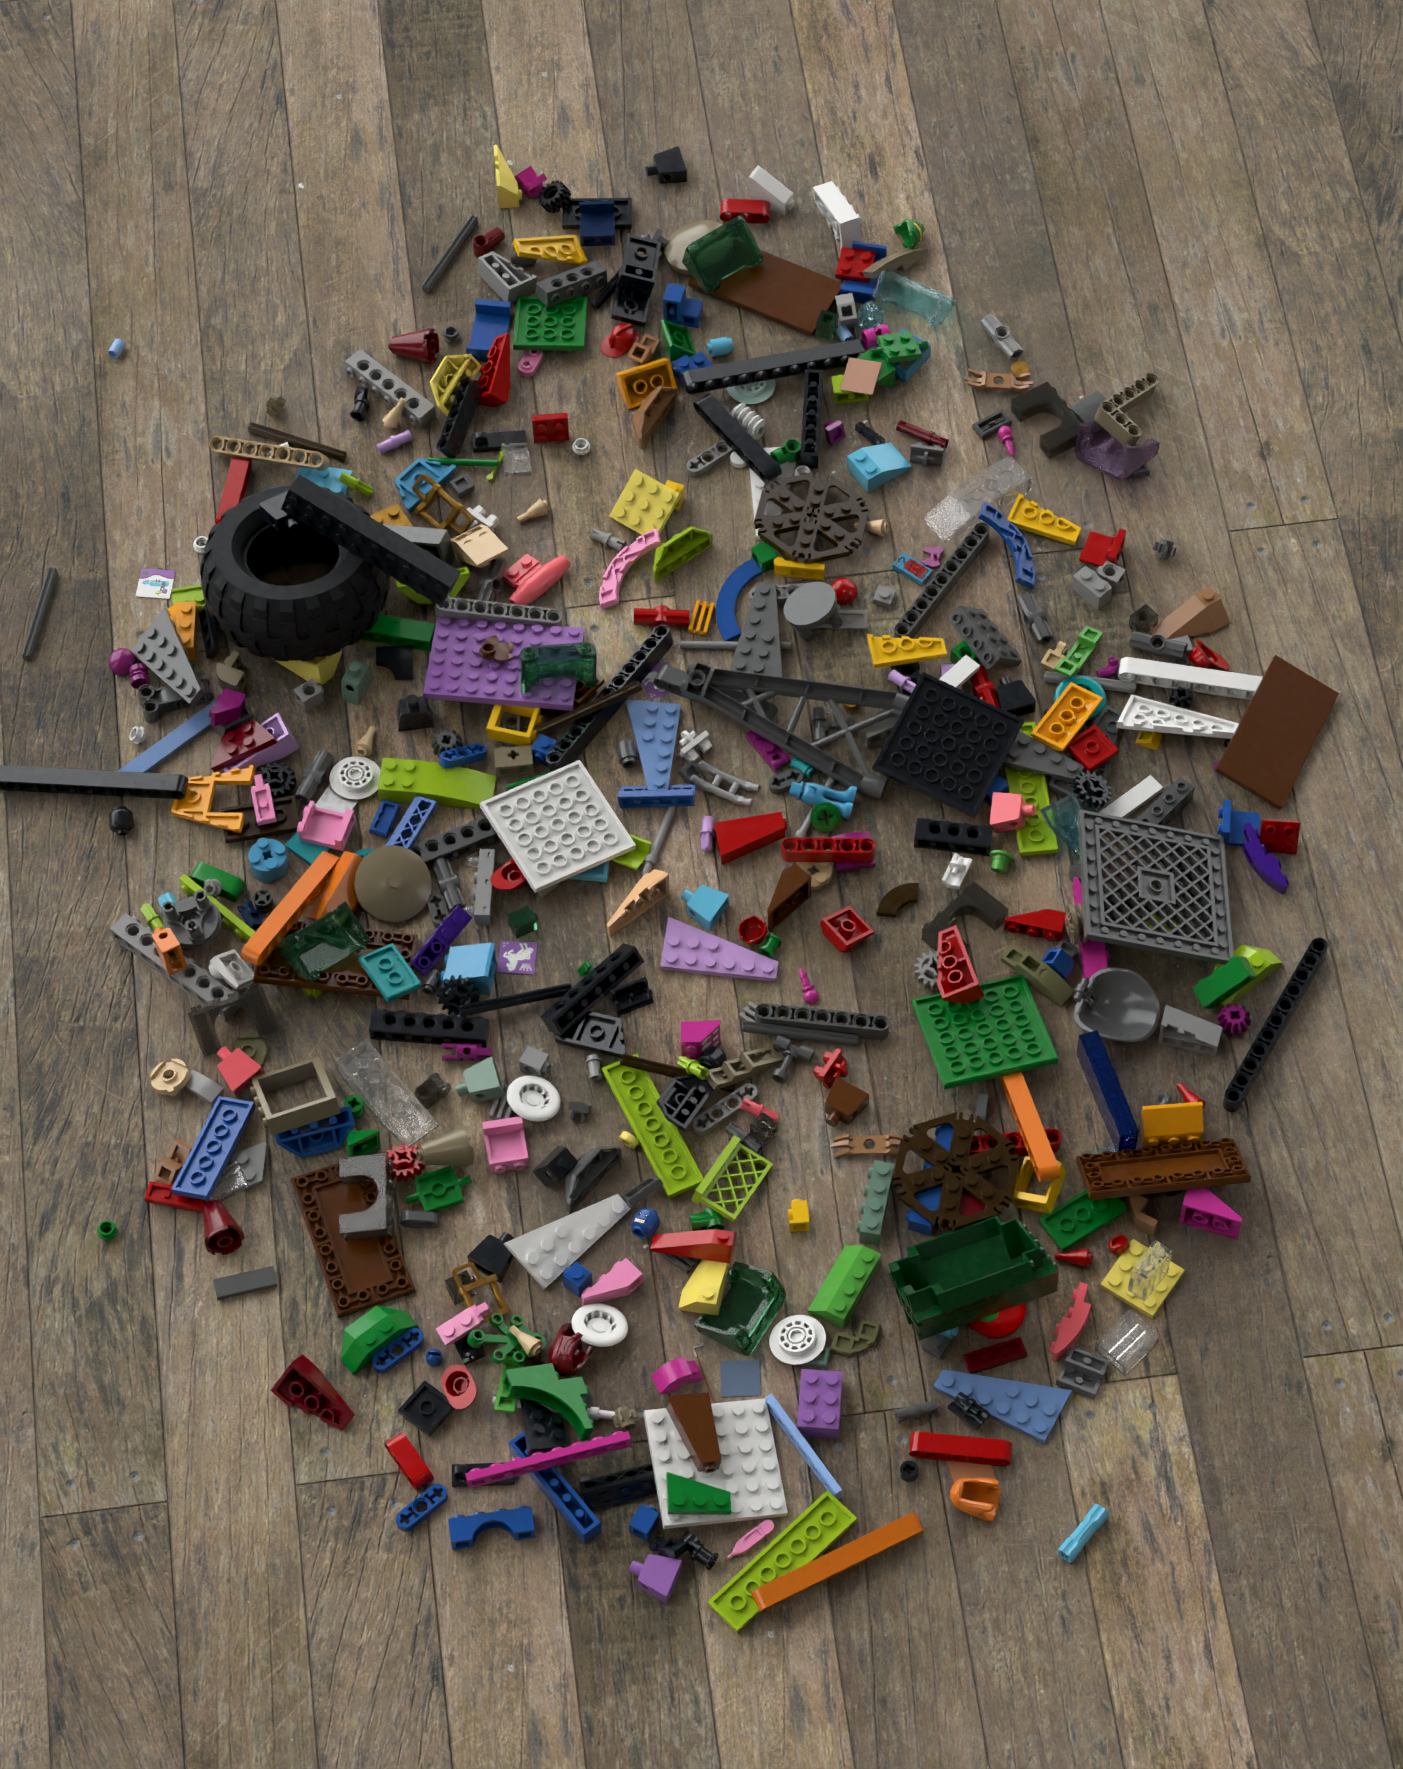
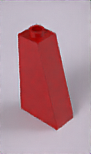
M781 812L714 823V833L721 865L785 838V830H788L786 818L783 819Z

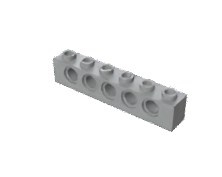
M361 349L345 361L348 376L355 378L361 386L371 390L372 394L380 397L386 405L394 408L401 397L406 399L407 402L402 409L401 416H405L412 425L422 429L436 417L434 404Z

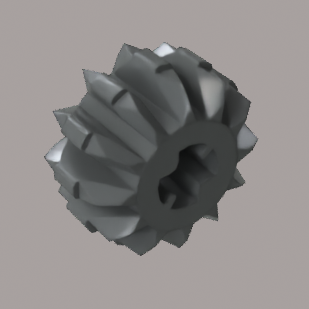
M448 728L446 732L439 730V735L434 734L431 742L433 753L438 755V758L443 751L463 746L460 734H457L455 730L449 732Z

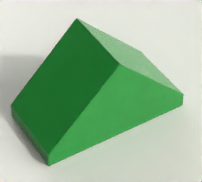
M378 1130L348 1132V1162L352 1163L381 1149L380 1132Z

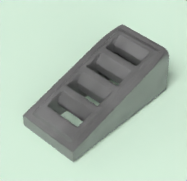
M245 706L242 712L244 716H240L239 720L215 727L212 726V728L222 737L228 732L243 726L254 717V714Z

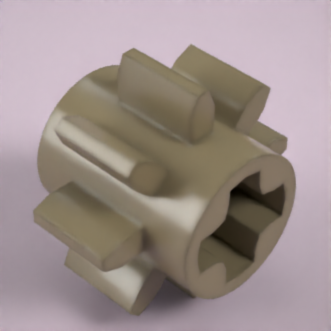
M273 395L265 403L267 407L265 412L271 417L274 415L280 417L287 409L285 406L286 400L281 395L278 398Z
M629 1406L617 1408L615 1415L612 1416L615 1429L620 1427L623 1432L632 1430L636 1427L635 1422H638L635 1408L630 1410Z

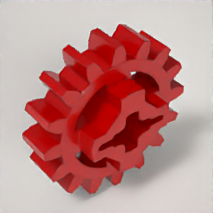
M400 1143L398 1148L393 1145V1150H386L387 1155L382 1157L385 1175H389L391 1180L396 1177L397 1182L401 1178H404L405 1182L408 1181L409 1177L415 1179V1174L421 1175V1169H425V1165L417 1160L416 1150L418 1146L411 1147V1143H408L407 1146H403V1143Z

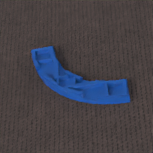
M984 502L981 505L978 519L996 530L1009 546L1016 565L1015 582L1032 589L1035 583V567L1033 566V555L1027 541L1013 522L1010 523L1003 517L1004 514Z
M753 558L735 569L726 579L719 592L716 604V618L719 632L724 641H733L741 636L742 632L735 619V605L739 593L743 587H746L752 580L762 575V570Z

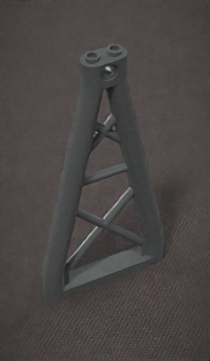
M696 661L689 665L687 669L688 677L686 681H682L680 687L683 696L704 702L845 786L857 787V793L877 800L882 799L890 778L883 774L878 776L870 772L852 733L891 716L899 717L910 696L891 691L718 669ZM695 679L702 680V682L698 684L694 683L693 681ZM714 687L744 690L750 699L740 703ZM776 695L799 698L787 730L767 718L760 702ZM807 699L828 702L841 728L840 731L811 744L793 734ZM837 703L886 709V711L848 727ZM845 737L862 773L819 748Z

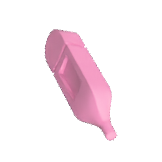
M771 1520L761 1522L736 1542L732 1553L727 1558L730 1559L735 1555L746 1554L763 1541L765 1537L772 1534L774 1523Z

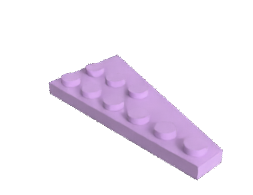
M668 917L660 966L661 970L776 982L778 961Z

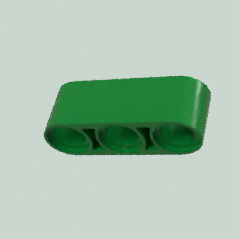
M198 862L189 876L201 888H204V883L208 879L218 880L222 885V890L217 895L233 902L237 901L246 887L242 879L204 862Z

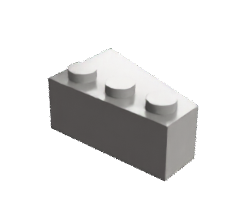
M493 251L478 258L477 273L504 301L512 303L517 301V296L525 297L536 292L537 276L533 274L530 276L524 272L523 268H516L510 264L509 260Z

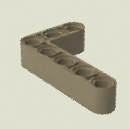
M1146 373L1104 400L1095 414V420L1127 448H1133L1136 445L1142 431L1124 413L1154 393L1159 383V377L1154 373Z

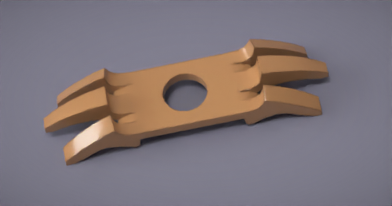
M968 368V373L976 378L964 377L967 385L978 390L982 388L1014 390L1016 393L1027 390L1029 386L1033 385V381H1022L1030 377V372L1024 374L1014 372L1012 374L987 373L986 370L975 371ZM995 378H1001L1004 382L998 385L995 384L993 380Z
M892 1133L864 1136L845 1134L835 1137V1143L830 1144L831 1148H846L836 1152L835 1158L846 1155H898L899 1149L893 1147H899L903 1136ZM865 1141H873L875 1147L871 1150L866 1149L863 1145Z

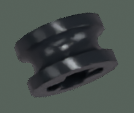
M913 1461L903 1462L900 1466L901 1479L906 1482L914 1481L918 1476L917 1464ZM906 1468H910L912 1475H908Z

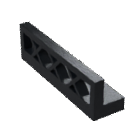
M652 1463L579 1482L585 1504L590 1510H595L657 1493Z

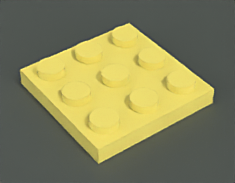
M635 469L609 517L641 535L656 528L660 534L682 494Z
M1132 1239L1129 1248L1121 1254L1101 1282L1100 1288L1152 1319L1185 1270Z

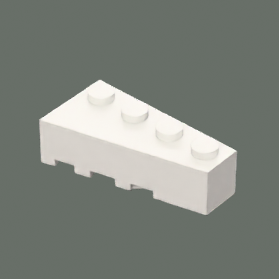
M832 181L813 187L814 201L822 216L826 218L829 228H833L836 241H841L840 248L852 249L853 241L861 242L860 224L862 221L860 215L855 213L853 206L848 203L846 196L841 194L839 187H836Z

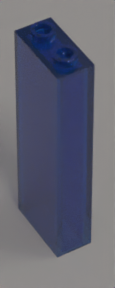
M1098 1030L1081 1034L1078 1038L1076 1054L1116 1152L1127 1149L1134 1150L1137 1146L1139 1129Z

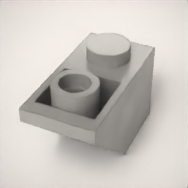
M848 293L835 296L840 326L846 325L847 328L858 326L853 294Z

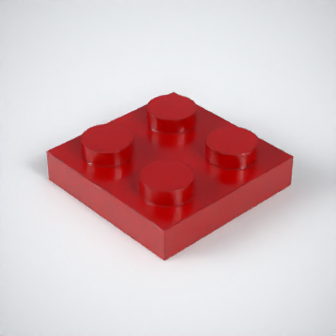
M842 247L835 278L870 283L871 278H865L862 271L875 263L876 252Z
M567 413L532 415L534 443L569 440Z
M1096 725L1073 738L1066 747L1081 765L1085 766V769L1089 772L1119 753V749Z

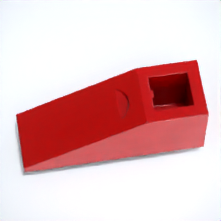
M1044 909L1006 917L1004 930L1011 933L1026 934L1030 937H1040L1048 941L1060 942L1065 926L1066 913Z

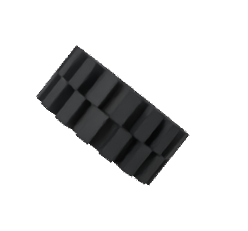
M556 180V182L551 181V184H546L547 187H543V191H540V196H538V202L548 213L559 212L561 207L563 209L565 208L564 205L569 203L567 200L571 199L569 189L562 181Z

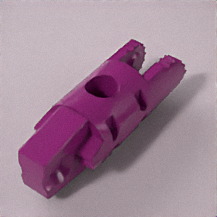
M442 1043L443 1049H457V1055L442 1056V1061H482V1057H492V1048H482V1044ZM469 1049L471 1053L469 1055H465L464 1051Z

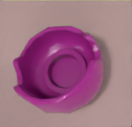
M119 648L110 655L108 663L111 671L116 675L124 676L130 674L129 669L132 665L136 664L137 659L129 649Z

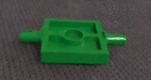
M911 332L877 336L876 342L879 347L870 348L869 352L870 355L881 354L885 357L887 363L918 360L922 358L920 349L928 348L929 344L928 341L917 342Z
M448 1166L415 1177L413 1181L416 1193L405 1196L407 1205L419 1201L424 1211L437 1212L464 1203L461 1186L470 1184L472 1181L470 1175L458 1179L452 1167Z

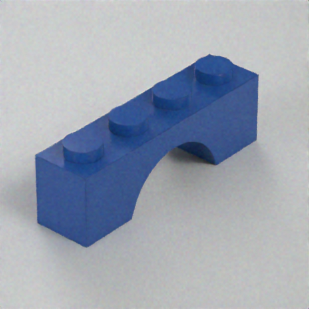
M524 1505L517 1506L511 1510L497 1509L490 1513L476 1512L470 1516L456 1515L448 1519L452 1550L474 1547L477 1537L485 1530L491 1528H500L507 1531L515 1541L536 1538L532 1507Z

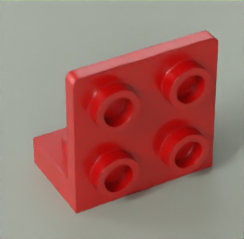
M1119 529L1117 535H1113V537L1091 531L1079 561L1099 567L1103 566L1107 560L1116 565L1125 544L1127 530Z

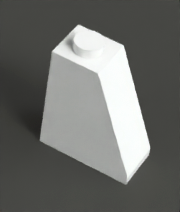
M757 165L749 176V199L766 200L770 203L771 210L785 216L794 206L793 192Z

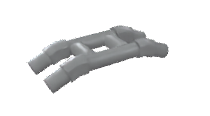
M703 760L698 763V767L715 778L712 784L693 774L690 781L696 784L697 787L732 801L736 805L753 806V799L739 796L736 792L739 787L746 791L760 792L761 785L724 773ZM722 780L732 784L729 792L718 788Z

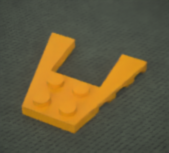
M249 765V768L241 770L239 768L231 769L230 772L221 774L220 772L212 773V776L207 777L201 775L188 778L186 796L184 799H174L171 810L172 815L241 833L245 819L243 813L210 812L216 785H252L256 770L254 765Z

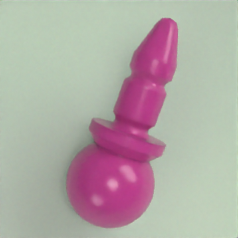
M1002 426L998 430V436L1002 444L1006 445L1008 453L1013 457L1015 449L1012 443L1014 440L1012 430L1008 426Z
M800 968L799 977L804 987L802 989L804 1000L808 1004H815L819 999V994L814 989V985L810 986L807 974Z

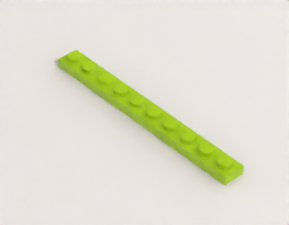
M186 874L179 878L180 889L185 895L188 896L190 894L194 897L195 892L198 890L205 892L203 888ZM206 893L207 898L218 908L222 917V925L226 928L230 927L239 939H244L248 942L255 931L214 897ZM302 988L307 995L311 994L315 998L322 994L321 990Z

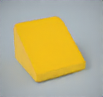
M1140 730L1135 743L1157 750L1162 734L1161 732Z

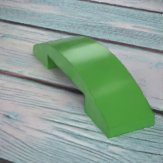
M1086 625L1078 636L1076 644L1065 658L1062 657L1054 671L1069 678L1074 677L1092 655L1103 632Z
M520 1345L515 1347L503 1360L494 1412L515 1414L519 1398L508 1399L502 1380L506 1370L524 1367L525 1359L521 1365H515L511 1361L514 1352L523 1350ZM515 1356L517 1360H521L520 1357Z

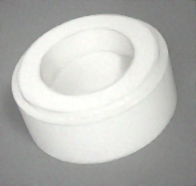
M735 452L731 453L730 462L732 466L743 468L747 465Z

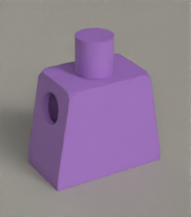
M648 1554L644 1564L633 1560L629 1572L639 1576L637 1582L641 1590L668 1604L682 1570V1560Z

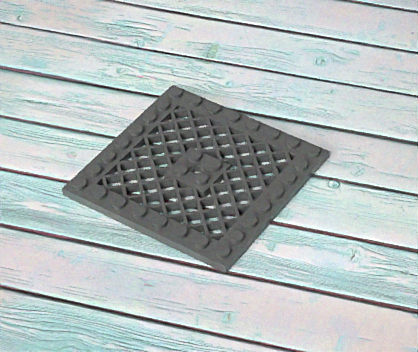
M1080 809L1077 815L1085 939L1226 965L1227 961L1234 954L1224 837ZM1106 836L1111 843H1108L1103 837ZM1124 839L1130 846L1127 847L1121 841ZM1142 843L1147 850L1145 851L1139 844ZM1113 846H1116L1121 852L1118 853ZM1160 846L1166 853L1163 854L1158 847ZM1134 849L1139 855L1136 856L1131 850ZM1176 850L1183 855L1182 858L1175 852ZM1106 851L1112 856L1111 859L1104 854ZM1149 853H1152L1157 859L1154 860ZM1197 854L1202 860L1199 861L1193 855ZM1125 855L1130 862H1127L1122 856ZM1170 856L1175 862L1172 863L1167 857ZM1143 858L1149 865L1146 866L1141 859ZM1185 860H1188L1193 866L1190 867ZM1117 861L1122 867L1118 868L1113 862ZM1161 862L1166 869L1164 870L1158 863ZM1179 865L1185 872L1182 873L1177 866ZM1108 867L1113 874H1110L1105 868ZM1195 869L1202 874L1201 877L1194 871ZM1126 870L1132 877L1129 878L1124 871ZM1189 875L1194 882H1191L1186 876ZM1115 877H1118L1123 883L1120 884ZM1181 881L1186 887L1183 889L1177 882ZM1109 882L1115 889L1111 890L1106 884ZM1197 884L1204 890L1203 892L1196 887ZM1152 885H1155L1159 890L1154 889ZM1127 886L1132 893L1130 894L1124 887ZM1190 890L1196 897L1193 898L1187 891ZM1119 892L1124 899L1121 900L1116 893ZM1179 897H1182L1187 903L1184 904ZM1110 898L1115 903V905L1112 906L1107 901V899ZM1200 900L1205 907H1202L1197 901ZM1129 902L1134 908L1130 909L1125 903ZM1146 905L1152 912L1149 913L1144 906ZM1191 906L1196 913L1194 914L1188 907ZM1120 908L1125 914L1122 916L1116 909ZM1162 909H1165L1170 915L1167 916ZM1138 911L1143 916V918L1140 919L1135 914V912ZM1181 912L1188 917L1187 920L1180 915ZM1109 914L1116 919L1115 922L1108 916ZM1157 915L1162 921L1159 923L1153 916ZM1201 916L1206 923H1203L1198 917ZM1129 917L1135 924L1131 925L1126 919ZM1174 918L1180 925L1177 926L1172 919ZM1148 921L1153 928L1150 929L1144 922ZM1190 922H1193L1198 928L1195 929ZM1166 924L1172 931L1168 932L1163 925ZM1182 928L1189 933L1188 936L1181 930ZM1202 931L1208 938L1205 939L1199 932Z

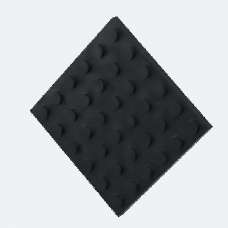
M922 672L872 770L975 819L1025 720Z

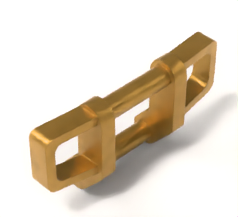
M421 474L412 487V491L423 502L416 507L414 513L417 516H421L435 529L448 530L452 527L460 534L468 531L469 526L475 520L474 516L460 502L457 503L442 489V486L427 474ZM424 480L432 486L427 496L420 490V485ZM438 495L452 507L451 512L441 524L426 512ZM460 513L467 518L463 528L455 523Z
M468 1262L452 1270V1275L458 1287V1293L462 1295L467 1308L475 1305L469 1291L486 1284L490 1285L499 1309L485 1316V1321L481 1324L490 1321L494 1313L505 1315L511 1312L510 1306L506 1305L496 1281L498 1280L496 1274L482 1278L473 1262ZM470 1267L478 1280L462 1286L457 1272ZM498 1329V1335H503V1333Z

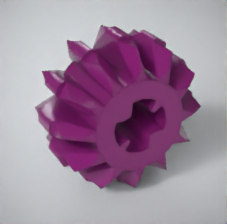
M1229 1003L1227 1008L1222 1007L1217 1018L1219 1021L1218 1025L1223 1028V1033L1230 1032L1231 1037L1234 1033L1240 1036L1242 1032L1248 1030V1026L1251 1024L1250 1011H1245V1006L1238 1007V1003L1235 1006Z

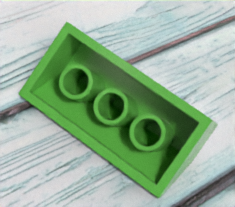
M864 1245L844 1246L807 1312L844 1330L881 1265V1254Z

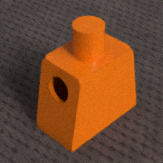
M156 928L152 938L156 951L169 975L187 968L180 943L171 929ZM172 950L174 955L170 957L167 952Z

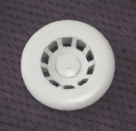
M360 756L348 757L339 761L332 768L329 776L330 785L343 798L351 800L364 799L378 790L381 770L374 761Z
M529 1075L519 1077L507 1089L509 1106L524 1119L545 1121L554 1117L559 1111L561 1102L557 1089L549 1081L541 1077Z
M601 1303L582 1306L574 1313L571 1321L574 1333L579 1332L583 1335L582 1341L598 1347L618 1344L626 1337L628 1332V1323L625 1316L616 1308Z
M793 1315L781 1320L773 1328L769 1338V1345L774 1356L780 1361L791 1365L805 1364L815 1359L821 1353L826 1342V1333L821 1323L816 1319L806 1315Z

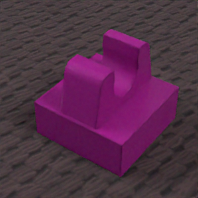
M840 420L836 422L829 421L824 424L827 442L830 445L846 437L843 423Z

